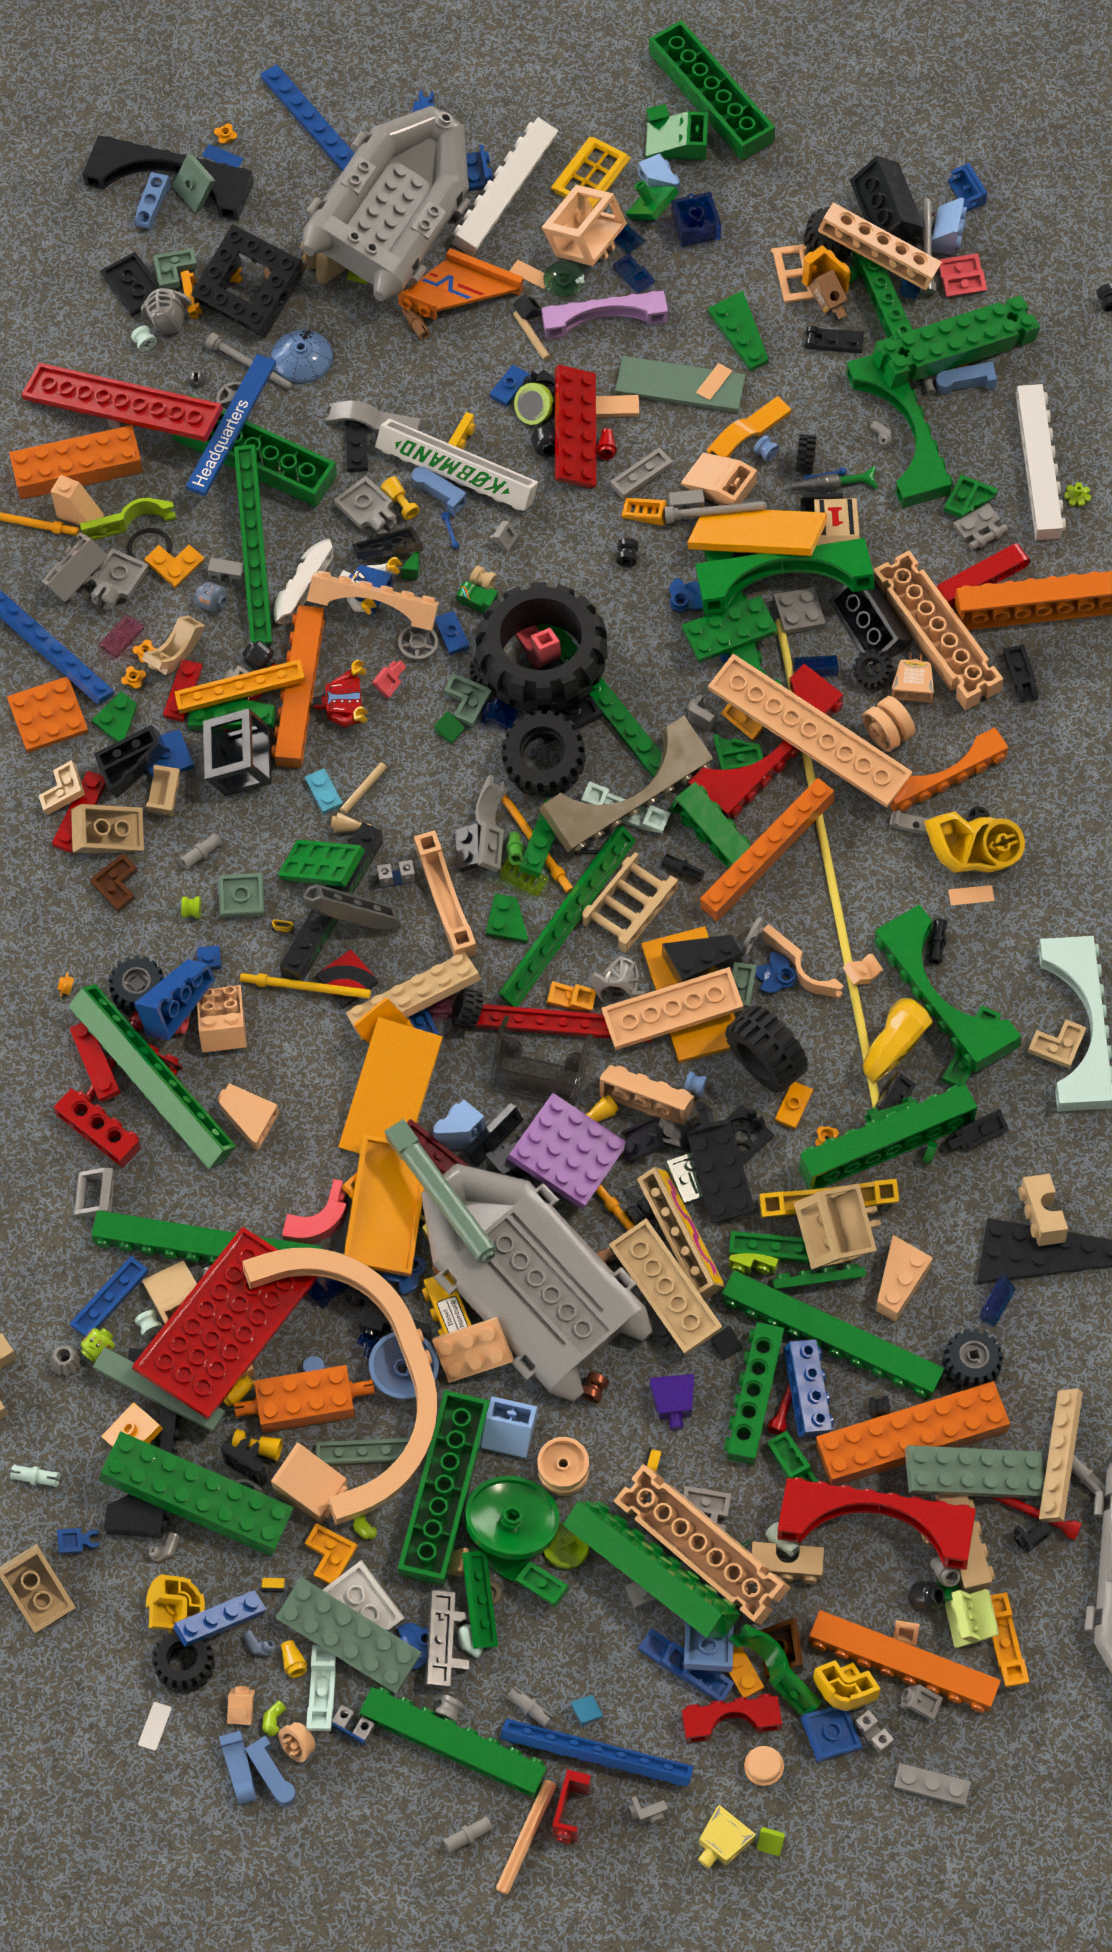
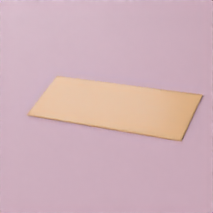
M517 260L509 271L524 277L525 280L543 289L552 279L551 276L520 260Z
M718 363L696 393L710 400L732 370Z
M992 885L948 890L951 905L995 901Z

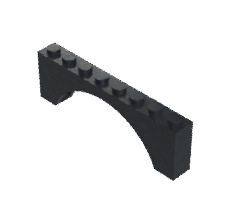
M98 135L83 171L84 183L87 186L105 189L116 180L137 172L159 170L178 174L187 154L173 153L169 150L156 149L148 145L143 146L131 141H122L110 136ZM196 158L215 180L209 194L217 206L219 217L239 221L253 185L252 171L246 168L229 166L225 163H216L207 159Z
M129 1348L128 1360L135 1363L145 1349ZM155 1402L160 1413L161 1427L163 1428L160 1449L178 1456V1449H175V1443L180 1441L181 1427H178V1421L183 1419V1416ZM130 1494L107 1504L104 1523L106 1534L163 1538L164 1531H168L169 1517H166V1510Z

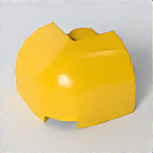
M161 1574L152 1581L146 1598V1608H149V1628L167 1630L168 1633L172 1634L175 1622L205 1611L204 1596L200 1594L190 1579Z
M836 1660L814 1670L813 1682L824 1699L833 1708L842 1711L855 1710L877 1701L881 1689L869 1670L860 1673L854 1663L840 1668Z

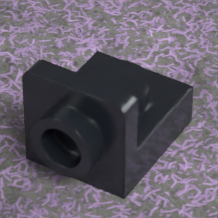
M1047 1522L1041 1526L1036 1524L1028 1531L1029 1535H1027L1021 1526L1018 1525L1014 1529V1540L1020 1548L1025 1547L1030 1552L1051 1536L1052 1527Z

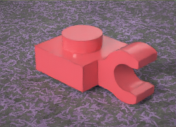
M401 660L398 663L393 661L389 667H383L373 680L372 684L385 698H390L400 685L401 681L398 676L405 670V664Z

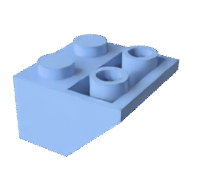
M964 198L956 199L938 207L932 236V252L955 255L956 248H960L967 207H963Z
M463 1100L460 1104L456 1103L453 1105L449 1115L444 1120L440 1119L434 1125L433 1136L449 1150L466 1149L485 1129L484 1116L466 1100Z
M492 1396L485 1420L481 1449L527 1459L538 1416L537 1406Z

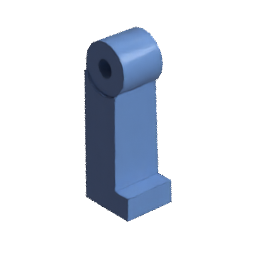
M151 172L137 208L135 226L150 230L153 228L165 195L169 193L171 188L169 176Z
M993 362L942 371L936 377L935 388L940 394H949L952 390L986 385L988 390L996 389L997 377Z
M417 467L413 470V487L419 491L424 490L446 504L447 512L453 517L467 503L466 492L425 467Z
M237 1731L219 1736L239 1805L257 1800L241 1732Z
M265 1735L246 1747L245 1751L276 1802L281 1806L287 1807L295 1802L296 1792L294 1786L284 1780L267 1753L272 1747Z

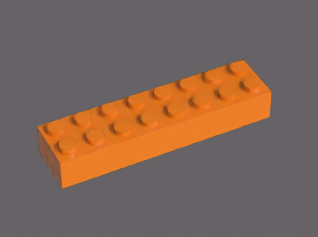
M1112 570L1108 572L1093 571L1081 575L1070 574L1063 577L1049 576L1045 579L1036 580L1030 578L1025 581H1006L999 584L986 583L981 586L966 585L956 589L954 612L967 630L1111 615Z
M992 1381L816 1436L815 1446L829 1484L838 1486L905 1465V1448L908 1445L959 1448L1007 1433L1010 1422L996 1385Z

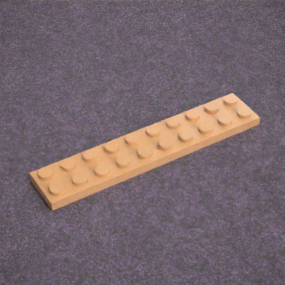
M732 654L708 685V690L886 808L912 776L911 770L735 654Z

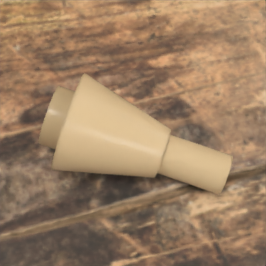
M337 812V816H332L330 829H334V833L356 832L362 823Z

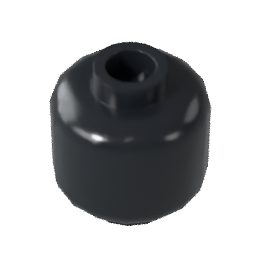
M542 426L536 429L531 436L536 453L542 457L554 456L555 429L550 426Z
M260 640L255 643L251 641L242 654L245 656V664L255 671L268 668L276 661L273 659L274 650Z
M919 1581L910 1588L908 1600L916 1612H936L944 1603L945 1594L937 1582Z

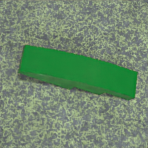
M787 1431L766 1442L786 1479L798 1477L809 1482H818L811 1471L810 1464Z

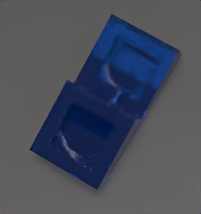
M630 253L612 266L625 282L638 293H641L655 283L654 278L644 266L640 267Z

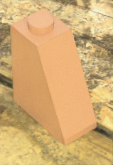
M62 475L59 476L51 490L57 518L80 526V523L104 517L103 512L80 482Z
M229 1083L226 1090L223 1089L219 1094L220 1110L248 1143L258 1151L279 1114L278 1106Z

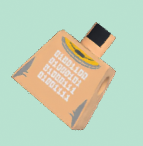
M911 652L909 660H900L891 696L897 700L932 703L934 689L931 663L922 661V653Z

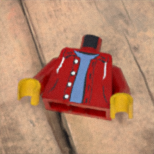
M355 660L350 670L326 684V696L313 697L314 710L326 709L328 720L344 728L357 723H366L367 718L364 714H368V711L362 707L360 677H358V674L361 676L366 674V669L362 667L365 663Z

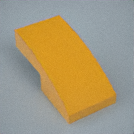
M552 981L546 1004L571 1010L591 1012L596 992L594 989L578 984L571 987Z

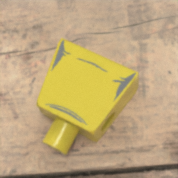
M719 1805L699 1839V1844L705 1851L698 1858V1861L708 1869L717 1859L724 1865H727L755 1840L756 1834Z

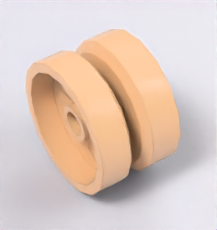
M887 696L877 703V707L873 706L862 714V721L867 733L886 752H891L900 745V741L905 742L915 735L916 729L911 716L905 707L892 696Z
M557 1437L548 1441L540 1449L537 1458L538 1476L542 1486L547 1491L558 1496H571L585 1486L589 1477V1458L582 1444L569 1437Z

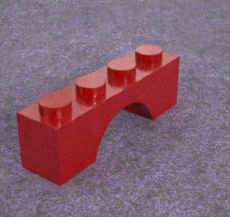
M761 1694L757 1696V1699L748 1700L747 1697H740L730 1703L713 1701L709 1706L700 1707L699 1704L686 1706V1709H682L681 1714L686 1744L710 1740L715 1726L727 1718L744 1719L755 1728L757 1733L781 1730L782 1719L778 1696Z

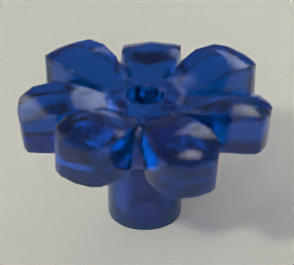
M360 1334L356 1343L365 1348L364 1357L370 1358V1354L379 1339L375 1340Z

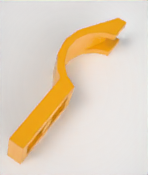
M777 396L747 419H740L730 424L708 447L707 453L711 454L714 452L717 456L730 458L741 442L751 436L757 435L760 437L790 415L792 409Z

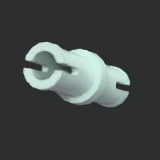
M12 1466L11 1470L20 1474L11 1472V1480L26 1481L35 1486L43 1484L57 1487L59 1481L50 1479H60L59 1472L40 1470V1467L36 1466L33 1468Z

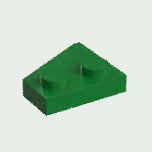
M961 474L944 506V512L963 518L996 497L998 489Z
M120 691L92 719V724L115 742L126 738L128 730L131 728L132 718L137 710V703Z
M713 735L720 770L742 768L763 759L760 744L743 742L735 738L727 740L720 738V735Z
M495 893L485 932L486 936L528 943V936L517 897Z

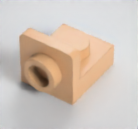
M868 954L862 961L847 962L843 966V969L854 985L870 984L883 971L873 954Z

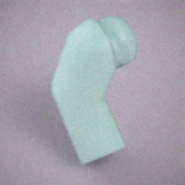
M464 1624L459 1627L457 1632L459 1646L465 1652L479 1659L484 1649H473L471 1625Z

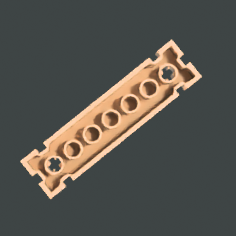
M909 550L896 557L893 565L890 566L886 562L873 569L874 580L883 594L886 593L888 602L949 690L956 689V699L966 711L979 704L981 696L984 695L988 699L1001 692L1003 677L994 666L988 667L989 658L924 570L918 571L919 563Z
M643 1464L632 1477V1480L635 1482L630 1489L625 1486L614 1502L628 1514L636 1516L635 1520L726 1599L737 1606L743 1604L740 1611L753 1622L761 1625L773 1611L769 1607L772 1601L780 1602L791 1587L777 1575L771 1572L767 1575L766 1573L770 1570L673 1486L663 1482L664 1479L652 1468ZM652 1496V1501L649 1503L647 1498ZM754 1585L758 1586L756 1587L758 1589L756 1593H752L754 1592L752 1590Z

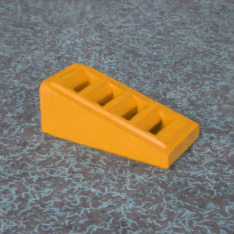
M626 498L621 516L624 519L665 526V507L669 506L666 500ZM632 505L635 506L634 513L631 512Z

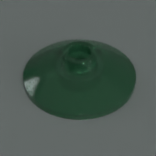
M556 262L546 269L543 277L544 285L553 295L559 297L572 296L582 289L584 273L578 265L572 262Z

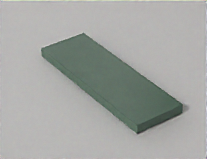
M623 356L615 394L639 395V398L739 413L746 374L731 372L714 396L708 400L696 392L714 369Z

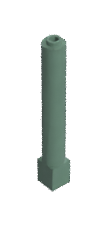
M402 1119L385 1130L388 1143L399 1158L404 1160L477 1262L487 1263L495 1257L497 1248L420 1145L419 1139L406 1121Z

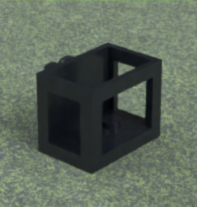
M250 709L203 721L204 779L224 796L272 784L271 772L273 771V765L271 764L270 726ZM242 721V729L227 733L220 727Z

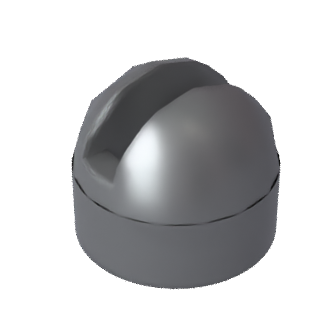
M192 371L190 373L189 384L191 387L201 388L205 385V375L201 371ZM195 376H198V382H195Z

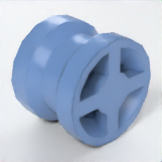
M764 435L757 441L753 451L757 455H762L764 461L769 462L776 456L780 446L777 443H772L771 439Z
M689 1072L684 1090L701 1098L707 1083V1077H699L695 1073Z

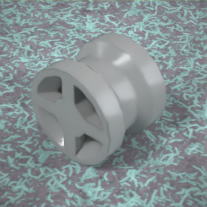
M443 1695L441 1698L442 1703L440 1707L436 1708L435 1714L441 1719L448 1717L457 1722V1715L459 1711L463 1710L464 1704L451 1696Z

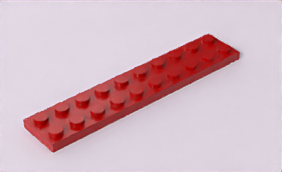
M38 363L21 394L23 400L205 442L223 411L222 404L43 363Z

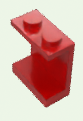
M568 1769L566 1771L553 1822V1837H556L560 1843L571 1844V1841L577 1843L578 1827L562 1824L570 1791L589 1796L591 1775Z

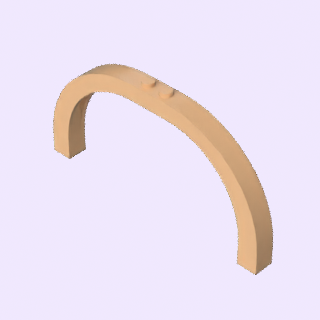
M290 1248L244 1260L242 1268L250 1289L287 1277H326L348 1284L362 1292L378 1306L389 1321L396 1335L415 1389L417 1415L413 1433L402 1454L384 1473L362 1486L328 1498V1505L336 1525L376 1510L394 1498L417 1473L426 1457L435 1428L437 1393L430 1367L432 1358L429 1351L423 1348L422 1342H424V1337L421 1329H416L403 1300L383 1277L367 1265L346 1255L324 1249Z

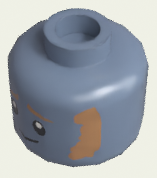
M211 582L200 585L195 593L198 606L214 613L219 612L228 602L226 589Z

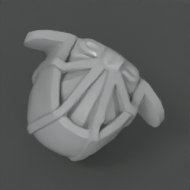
M156 289L149 294L143 303L141 315L144 318L149 317L155 328L165 336L176 332L179 333L185 316L184 306H191L192 301L186 295L175 290ZM160 305H169L168 307H160Z
M622 956L616 958L601 975L593 973L591 977V984L601 1001L607 1005L646 994L645 991H637L639 979L636 962ZM614 987H620L623 990H616ZM613 994H623V996H613Z

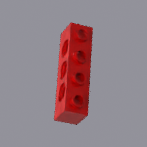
M71 1088L53 1107L58 1118L122 1168L141 1149L140 1139L131 1130L127 1132L122 1128L123 1125L120 1121L105 1115V1110L98 1104L94 1106L90 1103L89 1098L82 1091L76 1092ZM80 1111H87L83 1116L77 1115ZM97 1124L104 1125L101 1129H94V1126ZM114 1137L121 1138L116 1143L110 1142L111 1139Z

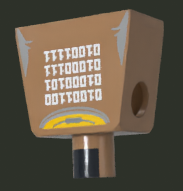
M834 270L814 279L808 288L824 314L832 311L836 321L846 317L847 313L842 305L847 301V297Z

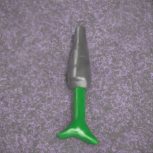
M874 465L865 473L840 477L838 474H826L799 482H790V490L826 491L838 489L841 485L866 483L872 488L877 489L878 486L874 480L876 467Z

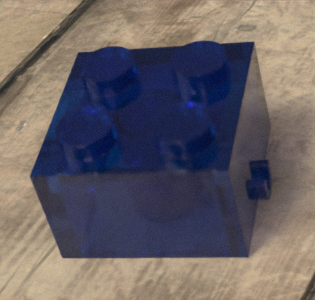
M711 192L697 195L689 193L687 197L671 200V216L681 247L721 239L722 224Z

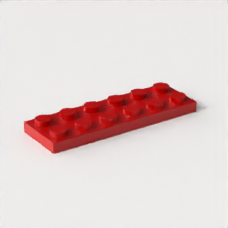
M559 364L555 367V480L593 489L596 486V373Z

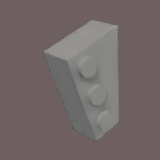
M81 532L77 535L79 541L73 548H67L65 553L68 555L61 562H57L42 581L64 602L71 600L77 594L76 590L91 579V574L96 569H100L106 563L105 559L108 557L91 538Z

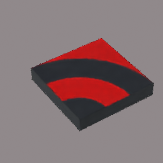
M351 949L316 974V978L321 984L368 990L379 984L377 978ZM331 994L343 1009L359 998Z

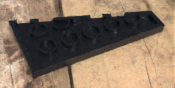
M987 1218L977 1284H984L990 1281H1006V1279L1013 1278L1022 1279L1054 1275L1068 1271L1077 1272L1078 1270L1091 1268L1112 1267V1240L1067 1232L1064 1243L1038 1246L1036 1237H1032L1031 1225Z

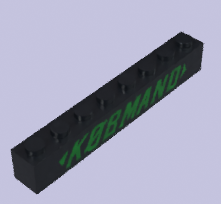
M362 822L350 845H360L365 852L346 887L326 885L325 887L354 894L383 844L382 830ZM311 910L280 964L282 977L290 980L304 981L337 924L338 919L326 917Z

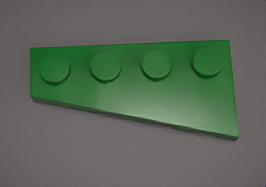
M743 290L708 308V314L750 372L768 363L767 353Z
M236 699L190 711L188 727L190 730H203V721L250 709L266 722L270 728H274L276 709L274 705ZM242 721L220 727L222 729H242Z

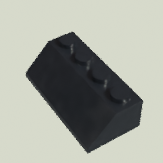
M875 580L874 589L852 592L844 585L829 599L830 604L862 653L867 649H876L888 654L889 658L900 654L913 641ZM871 661L868 664L872 667L879 664V662Z

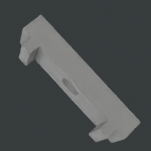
M897 810V812L892 811L890 828L928 836L923 822L927 818L904 814L900 810Z

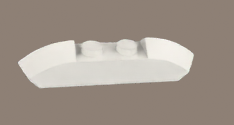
M325 539L313 545L301 557L303 563L298 565L293 580L290 579L288 581L286 590L280 591L274 604L275 623L281 625L292 623L293 614L297 613L298 605L303 606L307 601L312 575L314 572L325 571L334 558L330 539Z

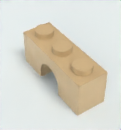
M1050 1174L1023 1177L1022 1185L1018 1188L1019 1198L1025 1204V1216L1031 1222L1032 1237H1036L1038 1246L1064 1243L1068 1232L1062 1210L1048 1211L1044 1208L1045 1206L1053 1205L1056 1193Z
M752 1543V1554L770 1569L766 1573L767 1575L771 1572L780 1577L784 1582H792L793 1579L802 1580L806 1584H816L817 1581L822 1580L824 1547L800 1546L797 1560L785 1563L776 1555V1543Z

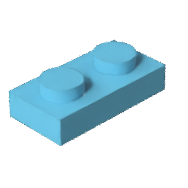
M324 768L305 776V781L323 815L343 805Z

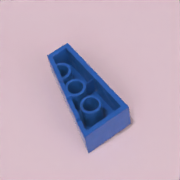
M187 959L134 1003L147 1036L170 1040L215 981L209 964Z

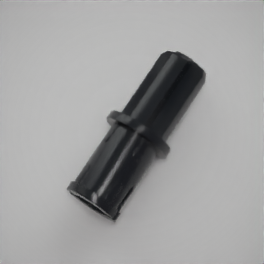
M666 853L661 863L662 867L678 873V876L685 875L699 882L702 881L705 875L704 870L688 864V860L685 859L683 861Z

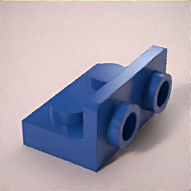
M483 144L479 145V152L467 153L468 191L484 189L488 181L493 180L492 169L487 168V164L490 163L488 151L484 152Z

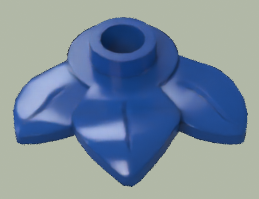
M676 578L671 583L669 589L672 595L670 607L674 611L685 612L688 609L700 610L703 608L697 581L684 584L681 579ZM682 601L684 604H677V602Z
M771 952L770 964L757 966L756 977L763 982L761 990L766 993H775L781 988H791L797 982V974L794 969L789 967L788 959L777 952ZM788 976L790 979L785 981L782 977Z
M414 1255L413 1263H417L419 1266L416 1269L412 1268L410 1277L383 1272L382 1277L386 1281L399 1282L401 1295L415 1290L419 1285V1277L426 1271V1262L418 1255Z
M405 1623L398 1627V1632L401 1635L400 1639L422 1652V1655L412 1669L416 1670L426 1664L427 1642H422L421 1638L425 1635L428 1636V1628H420L414 1623Z

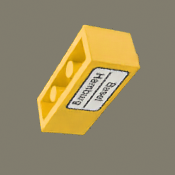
M446 1275L445 1278L454 1286V1282ZM435 1276L425 1279L424 1288L421 1291L425 1301H430L432 1309H429L433 1322L438 1321L441 1329L437 1330L439 1336L471 1326L458 1291L455 1290L454 1293L449 1295L434 1279Z

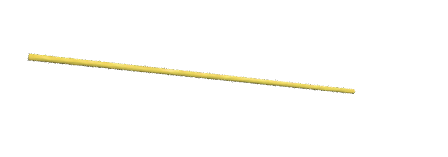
M779 618L775 620V624L778 629V639L788 688L791 691L790 677L794 674L787 635L783 631ZM801 751L809 787L816 780L812 759ZM822 814L815 823L845 965L847 962L853 961ZM846 974L864 1061L870 1046L858 986L854 985ZM867 1078L874 1108L880 1099L877 1082L873 1084Z

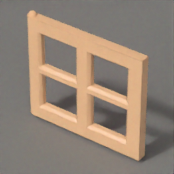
M804 244L771 249L784 303L815 299L809 288H807L808 291L790 294L787 281L788 278L802 277L805 252H807V246H804ZM799 253L802 268L785 270L782 255Z

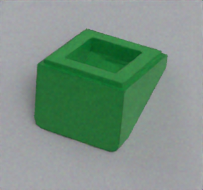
M666 104L646 109L647 123L669 117Z
M419 551L414 552L401 568L402 579H418L420 568Z
M446 711L434 726L435 733L451 744L465 730V727L449 711Z

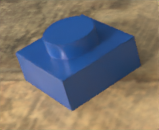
M219 945L197 948L198 962L209 964L211 970L222 969Z

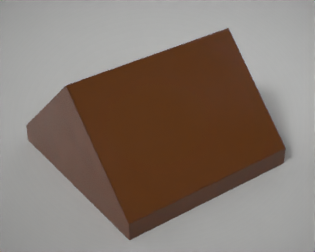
M791 1618L759 1630L778 1642L786 1655L788 1666L795 1674H802L803 1660L797 1618ZM763 1660L764 1674L766 1678H769V1670Z

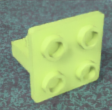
M984 1589L971 1594L961 1590L952 1592L953 1600L945 1602L954 1647L961 1648L999 1635L989 1590Z

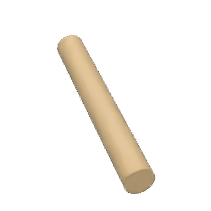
M515 311L513 313L514 317L543 361L550 358L549 353L528 321L522 319L518 312Z
M380 762L341 806L340 811L346 815L387 769L384 763Z

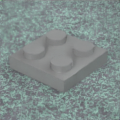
M815 587L773 594L772 599L784 633L791 634L825 627L826 622Z

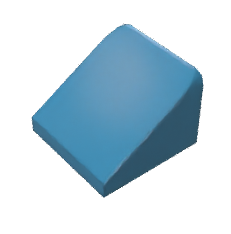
M593 1695L571 1702V1707L581 1727L603 1717Z

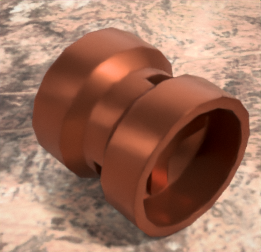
M589 1372L586 1377L587 1382L583 1386L584 1394L581 1397L599 1404L603 1397L602 1392L607 1389L610 1381L601 1374Z

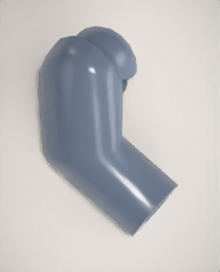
M252 1630L242 1635L252 1654L267 1657L274 1653L276 1645L272 1640L258 1641Z

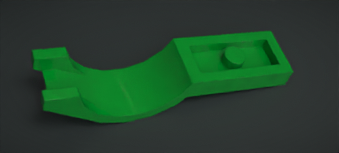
M472 1546L471 1549H470V1552H474V1551H484V1550L481 1549L480 1547H479L478 1549H476V1548H474V1547ZM487 1553L488 1567L508 1581L518 1583L555 1608L569 1590L567 1584L531 1561L503 1559Z
M747 1624L741 1628L742 1632L738 1635L733 1634L730 1636L729 1640L737 1648H750L758 1653L768 1667L770 1674L769 1683L800 1716L810 1713L819 1707L822 1702L791 1670L783 1649L771 1636Z

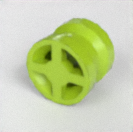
M182 897V918H188L189 916L201 918V897H195L194 899Z

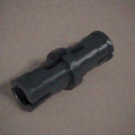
M937 918L933 920V932L929 938L930 954L928 962L932 964H940L943 961V949L947 943L945 934L948 923L945 919Z

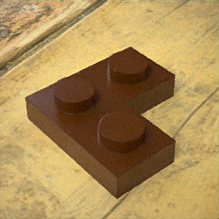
M122 853L89 879V881L119 913L135 900L134 894L123 883L138 872V869Z

